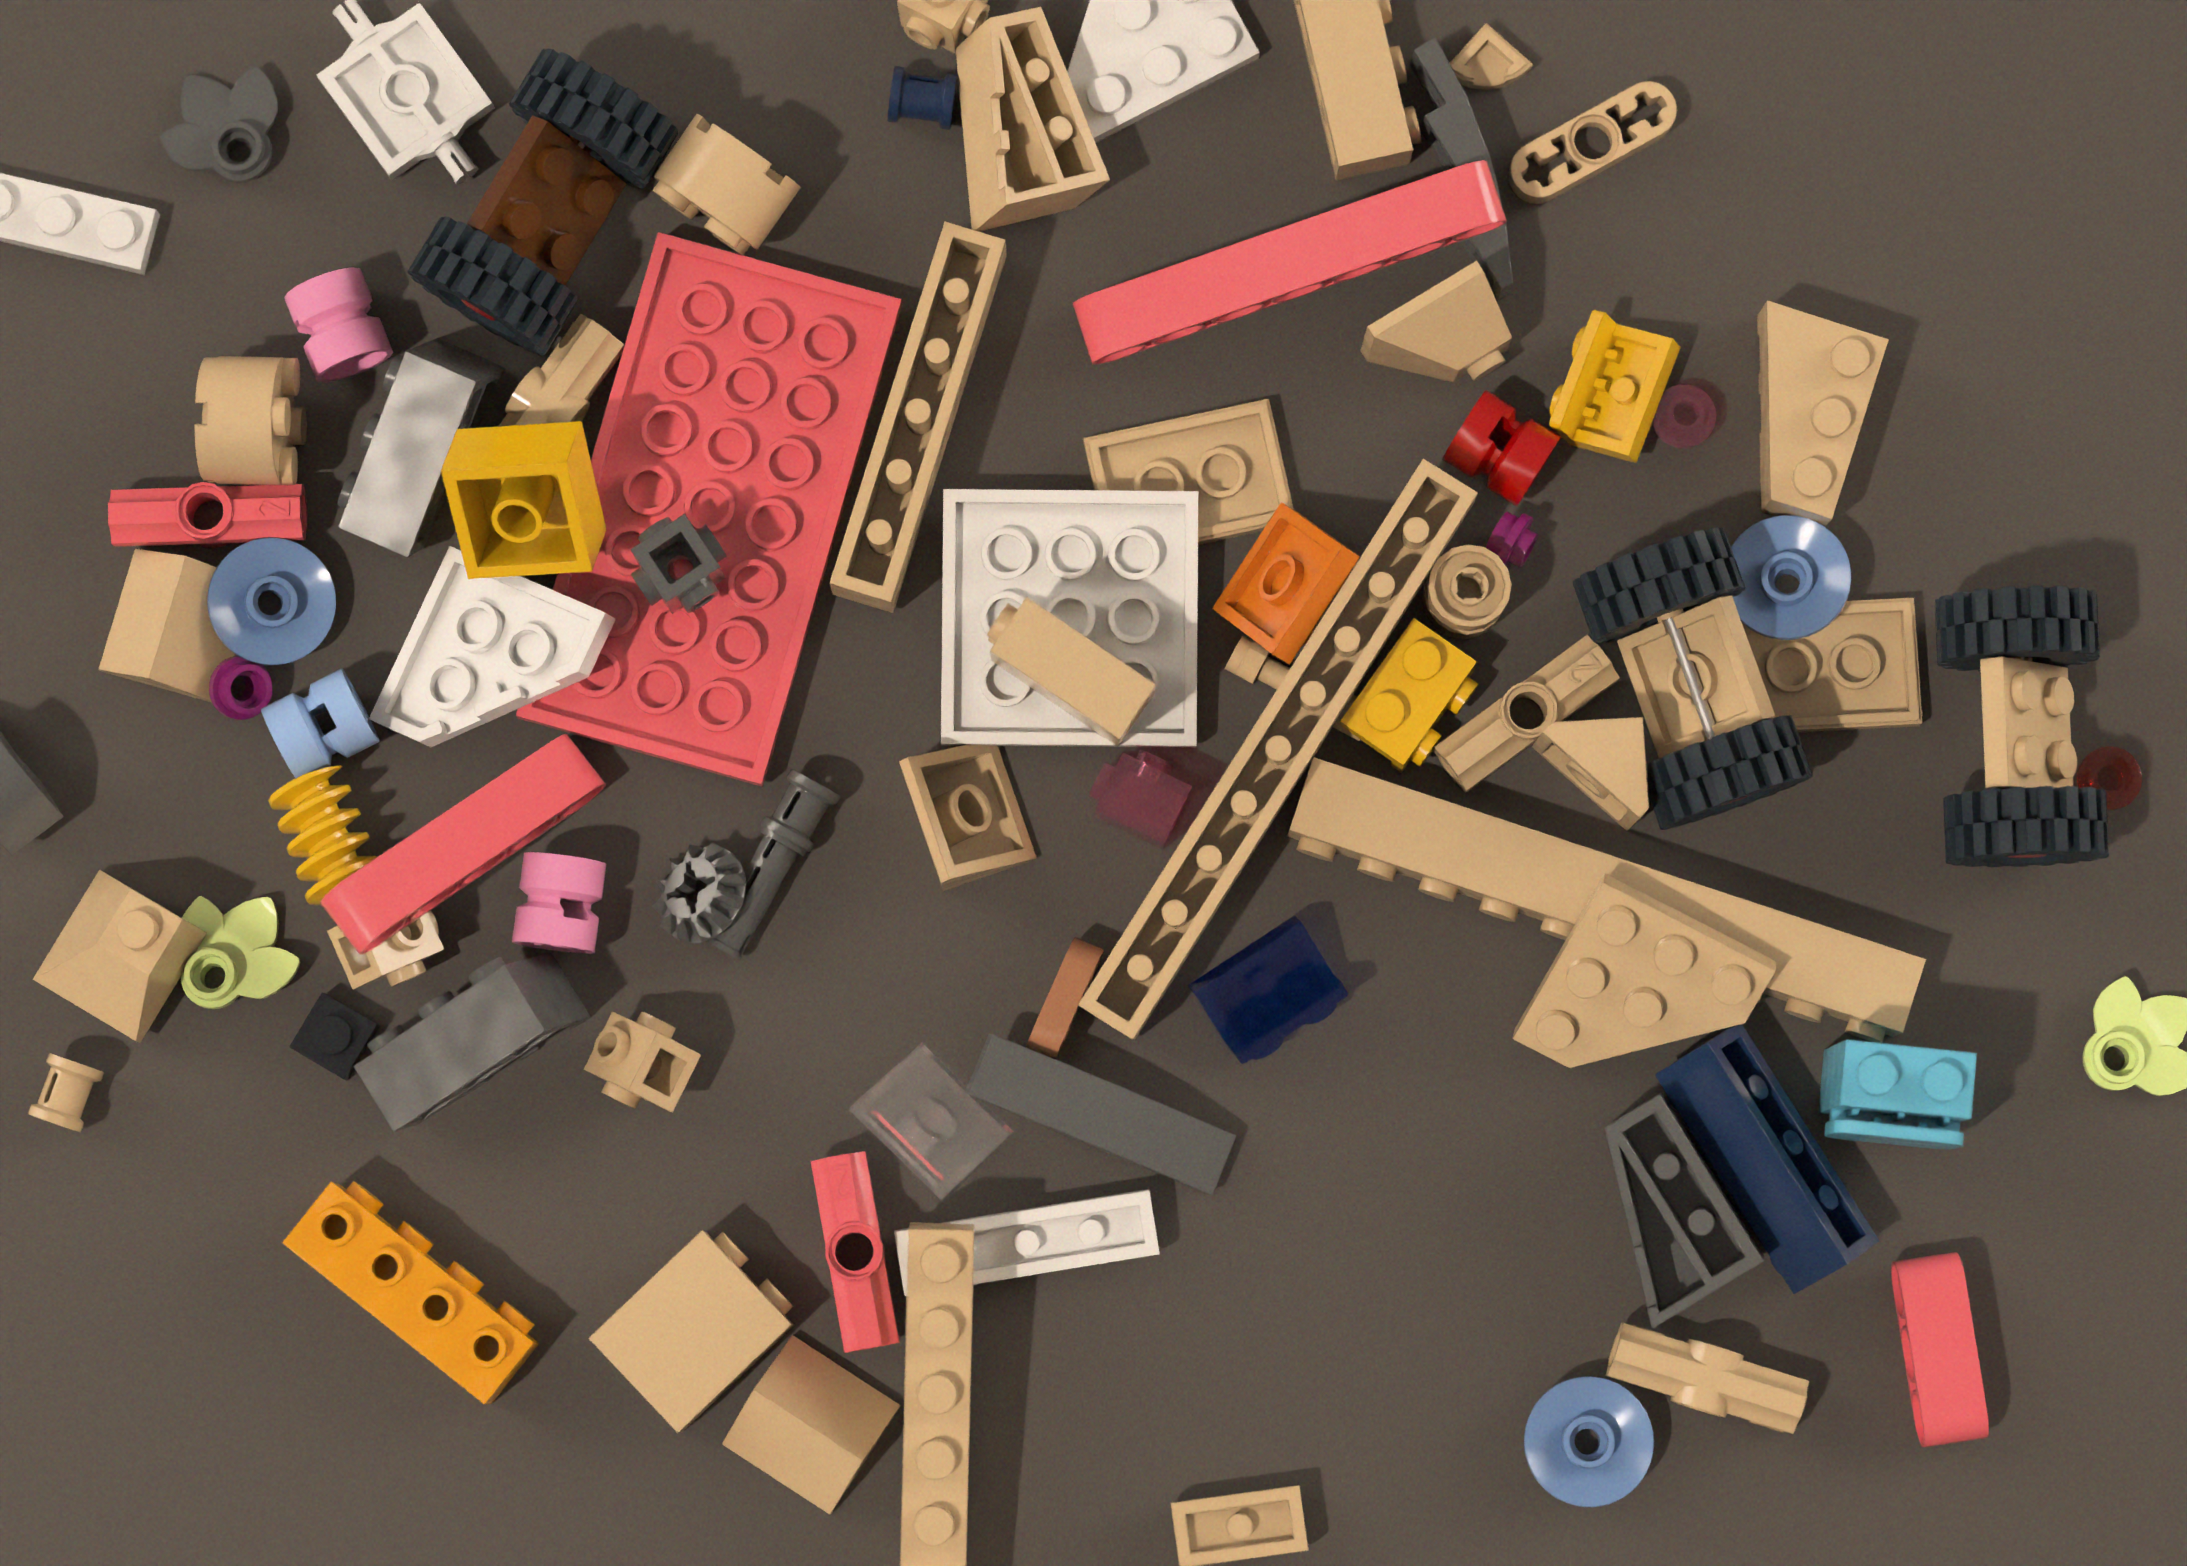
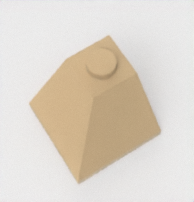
M1475 261L1368 325L1361 353L1367 362L1450 382H1455L1469 373L1472 380L1477 381L1505 363L1502 353L1507 351L1512 336L1485 273L1478 261Z
M99 869L33 980L136 1042L141 1043L183 974L188 959L196 952L207 932Z

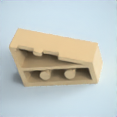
M1041 7L988 18L956 47L972 230L980 232L1074 209L1110 180Z
M1767 300L1757 315L1760 342V373L1758 376L1759 394L1761 395V512L1772 516H1800L1816 521L1826 527L1833 518L1889 339Z

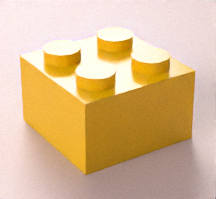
M582 421L457 429L442 466L441 474L468 579L592 572L607 529Z

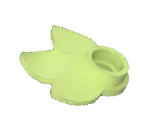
M199 896L184 913L183 919L207 932L196 952L188 959L184 972L181 975L182 988L187 997L195 1004L207 1009H220L233 1003L239 996L264 999L276 994L296 975L300 966V959L289 951L274 947L277 942L279 920L275 903L271 898L262 897L245 901L223 915L219 908L211 901ZM214 967L223 968L225 979L222 985L214 989L207 988L205 985L206 973Z
M2126 976L2108 985L2095 1002L2093 1020L2096 1033L2089 1038L2083 1050V1066L2088 1077L2099 1087L2112 1091L2124 1090L2135 1085L2152 1095L2163 1096L2186 1089L2187 1052L2177 1047L2182 1043L2187 1031V998L2162 995L2142 1001L2134 983ZM2109 1047L2118 1048L2124 1055V1065L2119 1071L2109 1069L2104 1063V1053Z

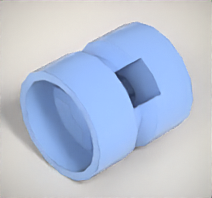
M342 668L311 683L309 696L305 698L291 693L261 708L267 727L295 778L321 768L330 767L332 755L337 752L348 758L379 742L369 715ZM328 711L337 728L324 735L315 716Z

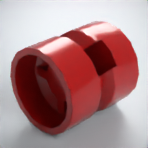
M1485 390L1455 435L1442 460L1470 478L1484 474L1487 476V487L1489 490L1513 505L1518 506L1552 454L1561 436L1532 418L1522 423L1516 420L1515 407ZM1496 445H1502L1505 448L1503 451H1501L1496 447Z

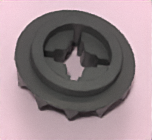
M712 842L707 847L690 844L685 857L682 859L669 858L672 870L668 877L655 881L661 891V896L652 907L661 916L660 927L679 941L697 944L717 937L734 921L745 898L746 876L741 862L730 851ZM701 880L707 884L706 888L698 892V902L693 903L687 897L696 891V881Z

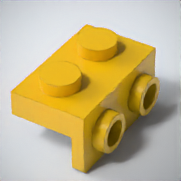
M1593 310L1587 325L1582 327L1575 337L1572 348L1573 361L1566 380L1553 394L1550 404V427L1569 445L1637 463L1681 346L1673 338L1617 324L1607 313Z
M1413 618L1343 716L1340 725L1391 760V766L1402 773L1410 761L1421 766L1442 737L1433 728L1445 711L1449 709L1457 715L1477 688L1478 683L1470 678L1475 670L1477 661Z

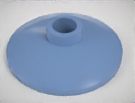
M1775 516L1759 521L1746 529L1731 546L1746 588L1741 594L1734 596L1733 600L1741 622L1752 631L1762 636L1779 640L1805 638L1827 627L1842 611L1850 592L1851 567L1843 545L1825 526L1800 516ZM1783 575H1792L1799 580L1800 584L1794 592L1782 593L1775 586L1777 579Z
M261 538L240 545L220 562L209 584L207 608L214 631L229 650L253 663L282 665L303 658L316 649L324 640L334 620L336 594L328 570L310 550L286 539ZM272 592L279 597L281 607L277 614L266 615L260 611L258 598L261 593Z
M1577 1377L1553 1386L1536 1402L1526 1422L1524 1452L1533 1476L1552 1496L1575 1506L1598 1507L1624 1498L1642 1481L1653 1456V1429L1644 1407L1626 1388L1604 1378ZM1583 1429L1594 1431L1598 1437V1446L1590 1454H1582L1575 1446V1437Z

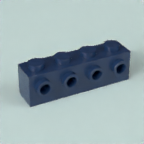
M1742 1024L1728 1028L1655 1074L1665 1090L1670 1104L1681 1115L1700 1145L1704 1158L1717 1172L1734 1199L1739 1213L1748 1221L1770 1256L1773 1267L1782 1275L1793 1294L1849 1264L1879 1242L1871 1226Z

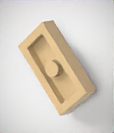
M1299 1485L1170 1503L1179 1566H1199L1308 1551Z

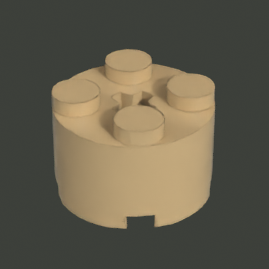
M696 114L653 177L659 182L652 191L690 220L694 219L698 211L709 217L710 219L704 227L712 232V235L744 256L750 246L758 250L801 187L787 175L783 178L770 168L772 165L770 162L714 123L710 125L701 115Z
M219 356L203 359L199 369L195 403H203L202 424H195L196 457L199 473L203 481L218 484L248 485L296 484L298 477V455L293 445H304L307 436L305 407H294V396L298 395L300 389V364L298 358Z

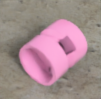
M351 267L324 273L297 285L285 295L286 304L298 332L311 335L303 348L315 379L318 382L337 381L357 375L383 363L393 354L380 318L367 315V312L371 309L372 296L360 268Z
M540 852L524 853L519 888L528 895L526 903L516 908L512 942L518 945L546 950L584 954L595 953L599 918L591 911V905L602 900L607 864L597 860Z

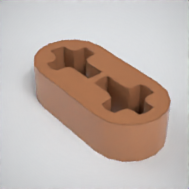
M1074 937L1037 1018L1026 1048L1055 1060L1057 1059L1079 1011L1080 1006L1078 1004L1091 984L1104 949Z

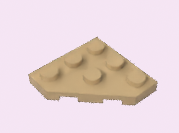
M1604 873L1515 1027L1513 1039L1568 1068L1744 1024L1776 972V961Z

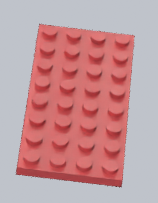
M658 232L591 458L607 530L593 571L559 573L553 587L554 591L603 611L616 620L590 676L517 709L516 717L518 719L763 787L902 307L901 299ZM685 514L695 530L706 524L727 556L717 563L721 567L725 579L716 584L720 591L719 594L701 608L687 613L685 608L682 607L672 614L663 600L651 606L632 578L631 573L639 569L640 566L631 549L640 544L638 537L653 524L667 517H670L673 522ZM684 559L677 560L670 566L669 575L674 580H678L692 571L693 565Z

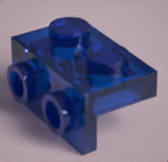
M1295 915L1188 985L1225 1046L1241 1064L1251 1059L1258 1060L1269 1056L1282 1045L1284 1037L1304 1024H1315L1327 1018L1336 1009L1337 1002L1348 995L1346 988L1332 973L1303 923Z

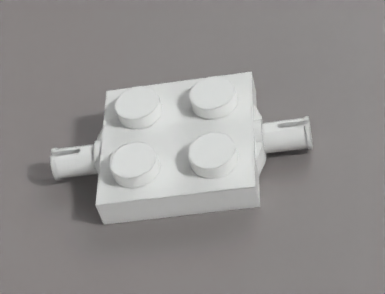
M357 0L344 1L357 23L352 21L341 4L334 9L333 15L340 21L353 39V42L341 58L319 72L317 77L390 179L394 180L419 161L436 155L453 177L456 184H461L467 179L453 160L455 158L471 178L478 171V167L474 165L457 140L460 139L466 128L495 108L492 101L422 5L418 3L394 21L377 24L376 26L368 19L358 5Z

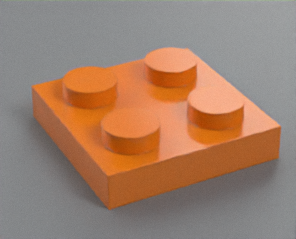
M1281 502L1212 609L1269 653L1290 665L1300 648L1308 642L1313 634L1315 625L1335 594L1342 588L1360 556L1306 517Z

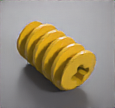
M341 765L321 768L292 779L275 791L268 800L273 810H290L279 820L277 825L282 833L299 834L288 844L286 848L288 854L291 857H309L298 866L295 872L300 881H318L304 895L306 901L311 905H321V900L335 886L377 858V856H357L355 850L370 837L368 832H348L346 828L361 813L359 808L339 809L337 802L352 791L350 785L329 784L328 779L342 768Z

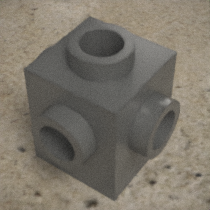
M683 514L673 522L670 517L664 518L640 534L638 537L640 544L631 549L640 568L631 573V576L651 606L663 600L672 614L682 607L685 608L687 613H691L710 602L719 594L720 591L716 584L724 580L725 577L717 562L727 555L706 524L695 530L686 515ZM680 559L689 561L693 565L692 571L678 580L670 577L669 569L673 562Z

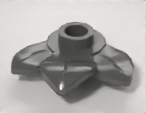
M253 66L242 74L232 91L227 86L213 79L193 74L186 75L183 80L180 97L181 111L185 123L176 125L159 136L160 142L167 154L176 164L191 171L214 169L222 178L231 182L244 183L258 178L265 172L271 161L272 146L267 133L274 124L279 112L276 93L266 74L257 66ZM239 143H247L252 147L250 157L243 162H235L230 159L231 149Z

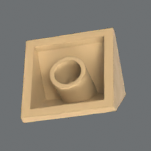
M135 549L98 670L211 702L209 682L213 671L225 659L237 656L219 639L208 615V588L217 567L184 555Z
M1643 717L1551 722L1533 744L1532 748L1626 831L1649 809Z
M968 744L911 756L899 761L943 891L1016 867L1037 858L998 746Z
M792 1335L753 1389L722 1445L831 1515L901 1405Z

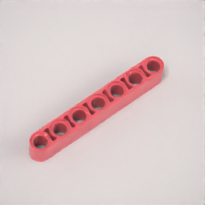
M1475 161L1094 292L1073 302V307L1092 364H1103L1475 237L1502 226L1507 220L1487 161Z

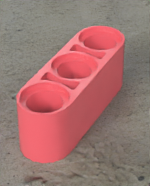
M1952 1252L1893 1261L1891 1263L1893 1294L1915 1428L1921 1446L1924 1448L1987 1438L1989 1434L1987 1406L1966 1279L1959 1254Z

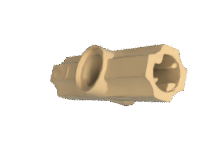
M580 314L575 322L571 324L562 340L558 342L541 368L539 366L534 367L517 386L505 408L507 415L499 426L583 421L590 407L588 400L622 355L625 345L601 325Z
M1585 635L1526 680L1512 686L1504 696L1433 747V751L1453 781L1467 793L1530 745L1534 744L1551 722H1563L1619 681L1620 677L1601 647L1594 643L1588 635ZM1522 698L1535 701L1543 712L1542 724L1534 729L1518 727L1510 717V704Z
M1625 1323L1620 1324L1614 1339L1605 1375L1671 1396V1402L1722 1418H1726V1415L1729 1414L1748 1420L1753 1424L1794 1434L1796 1426L1801 1419L1809 1384L1808 1380L1744 1361V1355L1693 1339H1688L1686 1343L1656 1331Z

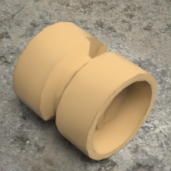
M1468 544L1450 549L1438 558L1426 580L1422 602L1427 618L1435 629L1448 637L1465 640L1483 635L1494 627L1509 601L1512 584L1508 568L1498 555L1485 547Z

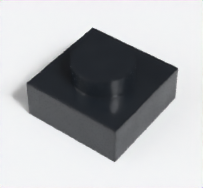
M322 992L289 1047L348 1081L355 1069L353 1066L360 1061L368 1047V1043L372 1041L380 1025Z

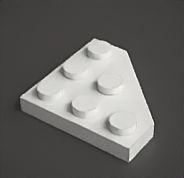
M1090 0L1067 73L1096 143L1259 59V51L1231 0Z
M449 546L369 719L426 746H436L588 678L616 619L603 611L521 576L468 579L461 550Z

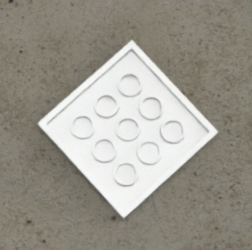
M943 489L941 745L1118 747L991 661L990 649L994 644L988 641V631L1008 603L1018 609L1025 598L1028 597L1156 685L1153 697L1119 747H1196L1198 491Z

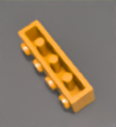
M353 1181L345 1189L338 1183L330 1182L282 1243L484 1405L492 1404L540 1344L528 1334L535 1324L506 1301L496 1309L477 1293L484 1286V1283L456 1261H453L448 1269H446L427 1253L434 1244L409 1223L403 1221L397 1229L377 1214L384 1204L360 1184Z

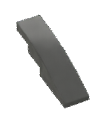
M1434 37L1413 50L1410 67L1436 107L1434 111L1425 115L1421 132L1445 171L1475 161H1487L1500 199L1490 155L1466 93L1437 39ZM1505 223L1496 229L1460 241L1472 262L1478 261L1483 269L1497 302L1508 296L1513 284Z
M990 1033L987 1036L965 1090V1093L1075 1141L1083 1142L1134 1165L1152 1170L1210 1195L1214 1193L1236 1138V1135L1169 1106Z

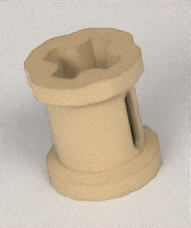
M49 1053L46 1063L51 1068L38 1103L31 1105L28 1114L81 1132L84 1122L80 1118L94 1082L102 1080L104 1072Z

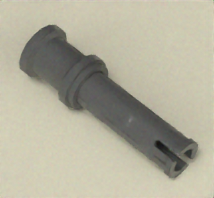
M793 769L790 770L786 777L790 785L772 817L764 816L760 823L762 826L760 833L764 834V837L744 871L746 876V892L738 915L724 932L706 941L738 960L742 959L743 952L767 909L770 907L798 854L805 856L806 852L812 850L814 843L811 837L828 806L837 805L841 798L838 794Z

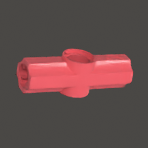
M200 482L185 488L111 490L108 502V526L111 544L114 547L199 544L202 547L214 549L226 546L228 543H247L261 538L306 541L308 511L305 487L303 484L217 486L213 483ZM209 501L222 503L223 516L218 525L207 530L195 528L194 514L200 505Z
M866 1151L810 1161L825 1241V1257L830 1269L844 1353L900 1343L885 1261V1247L880 1233ZM851 1234L867 1236L873 1246L871 1262L865 1268L858 1271L845 1269L837 1257V1248L840 1242Z

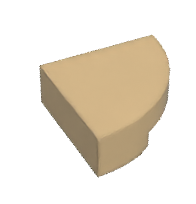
M1487 23L1449 63L1462 86L1479 90L1497 89L1510 85L1525 76L1533 66L1526 57Z

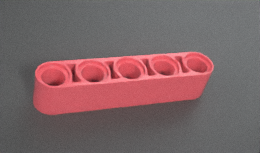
M563 734L347 877L326 894L320 904L356 951L363 955L578 811L597 796L606 786V783L568 734Z

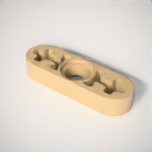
M1646 81L1637 83L1524 145L1514 155L1509 168L1508 180L1512 191L1518 198L1527 203L1542 204L1549 202L1658 142L1668 134L1676 118L1677 106L1672 93L1666 87L1656 82ZM1642 99L1647 106L1658 103L1662 110L1656 118L1657 126L1651 127L1647 120H1641L1628 127L1625 133L1631 142L1624 144L1618 124L1634 115L1638 107L1636 100ZM1616 112L1618 124L1608 114ZM1585 127H1597L1607 134L1610 140V150L1601 158L1588 159L1577 151L1574 143L1575 135ZM1562 142L1563 153L1567 162L1577 171L1569 174L1565 162L1555 167L1549 173L1547 179L1549 186L1542 188L1537 180L1526 183L1522 177L1528 169L1527 160L1534 159L1539 166L1553 161L1559 154V150L1554 144Z

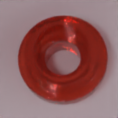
M2113 746L2101 747L2089 753L2082 760L2078 768V788L2092 787L2103 789L2098 782V773L2102 768H2110L2118 775L2119 783L2115 790H2105L2107 811L2118 810L2130 804L2137 797L2142 785V772L2136 759L2124 749Z

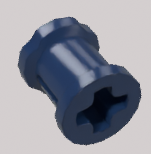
M895 66L890 91L888 122L898 123L901 117L939 122L941 129L950 130L956 96L957 74L948 73L942 79L907 74L904 67Z

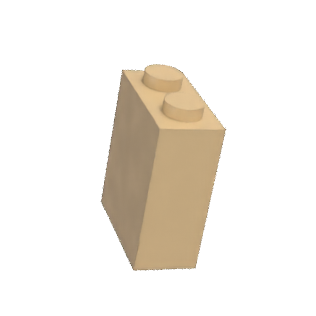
M1028 597L1025 598L1018 609L1008 603L987 633V636H989L988 641L994 644L990 649L991 661L1118 747L1155 693L1156 685Z
M702 1230L589 1337L591 1342L677 1433H682L794 1326L785 1315L793 1305L768 1279L759 1286L752 1281L741 1269L749 1258L724 1232H721L713 1239L706 1231Z

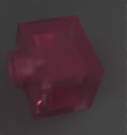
M1140 750L1136 759L1122 753L1116 767L1105 762L1090 791L1089 797L1099 801L1095 808L1094 817L1163 850L1191 794L1192 786L1170 776L1174 768L1173 765L1153 754Z

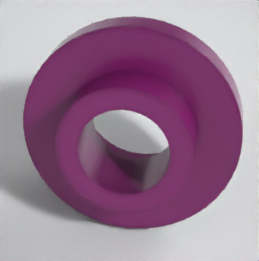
M1508 511L1505 512L1487 542L1485 548L1498 555L1508 569L1512 564L1522 568L1536 544L1538 534L1530 531L1533 517L1525 513L1517 517Z
M239 656L225 659L215 668L210 678L209 695L211 702L218 712L228 718L246 720L261 713V708L267 706L272 696V681L269 672L264 665L250 662ZM241 676L245 681V691L239 698L235 699L231 694V685L236 677Z

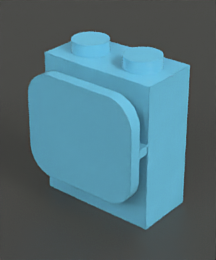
M1844 1040L1825 1049L1823 1053L1818 1110L1820 1114L1830 1115V1122L1825 1124L1824 1136L1843 1140L1931 1149H1956L1963 1147L1964 1133L1960 1132V1122L1971 1119L1977 1053Z

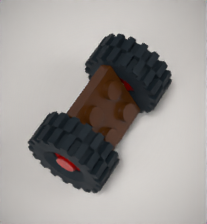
M543 48L509 103V106L513 108L512 111L517 116L523 118V122L527 125L467 224L460 221L456 222L450 217L445 216L444 218L441 216L407 271L408 274L411 275L415 282L421 284L423 289L439 297L441 302L450 308L458 310L462 313L461 315L472 322L479 323L491 333L498 334L508 342L516 346L520 345L529 352H536L542 356L546 355L578 301L576 295L572 294L571 290L566 287L567 282L626 184L633 187L636 185L639 188L647 187L679 134L677 127L672 125V121L667 116L658 113L659 109L650 102L643 101L636 92L628 87L624 88L615 82L614 78L604 72L601 74L595 71L591 65L581 60L577 62L566 53H558L554 49L547 48L545 50Z

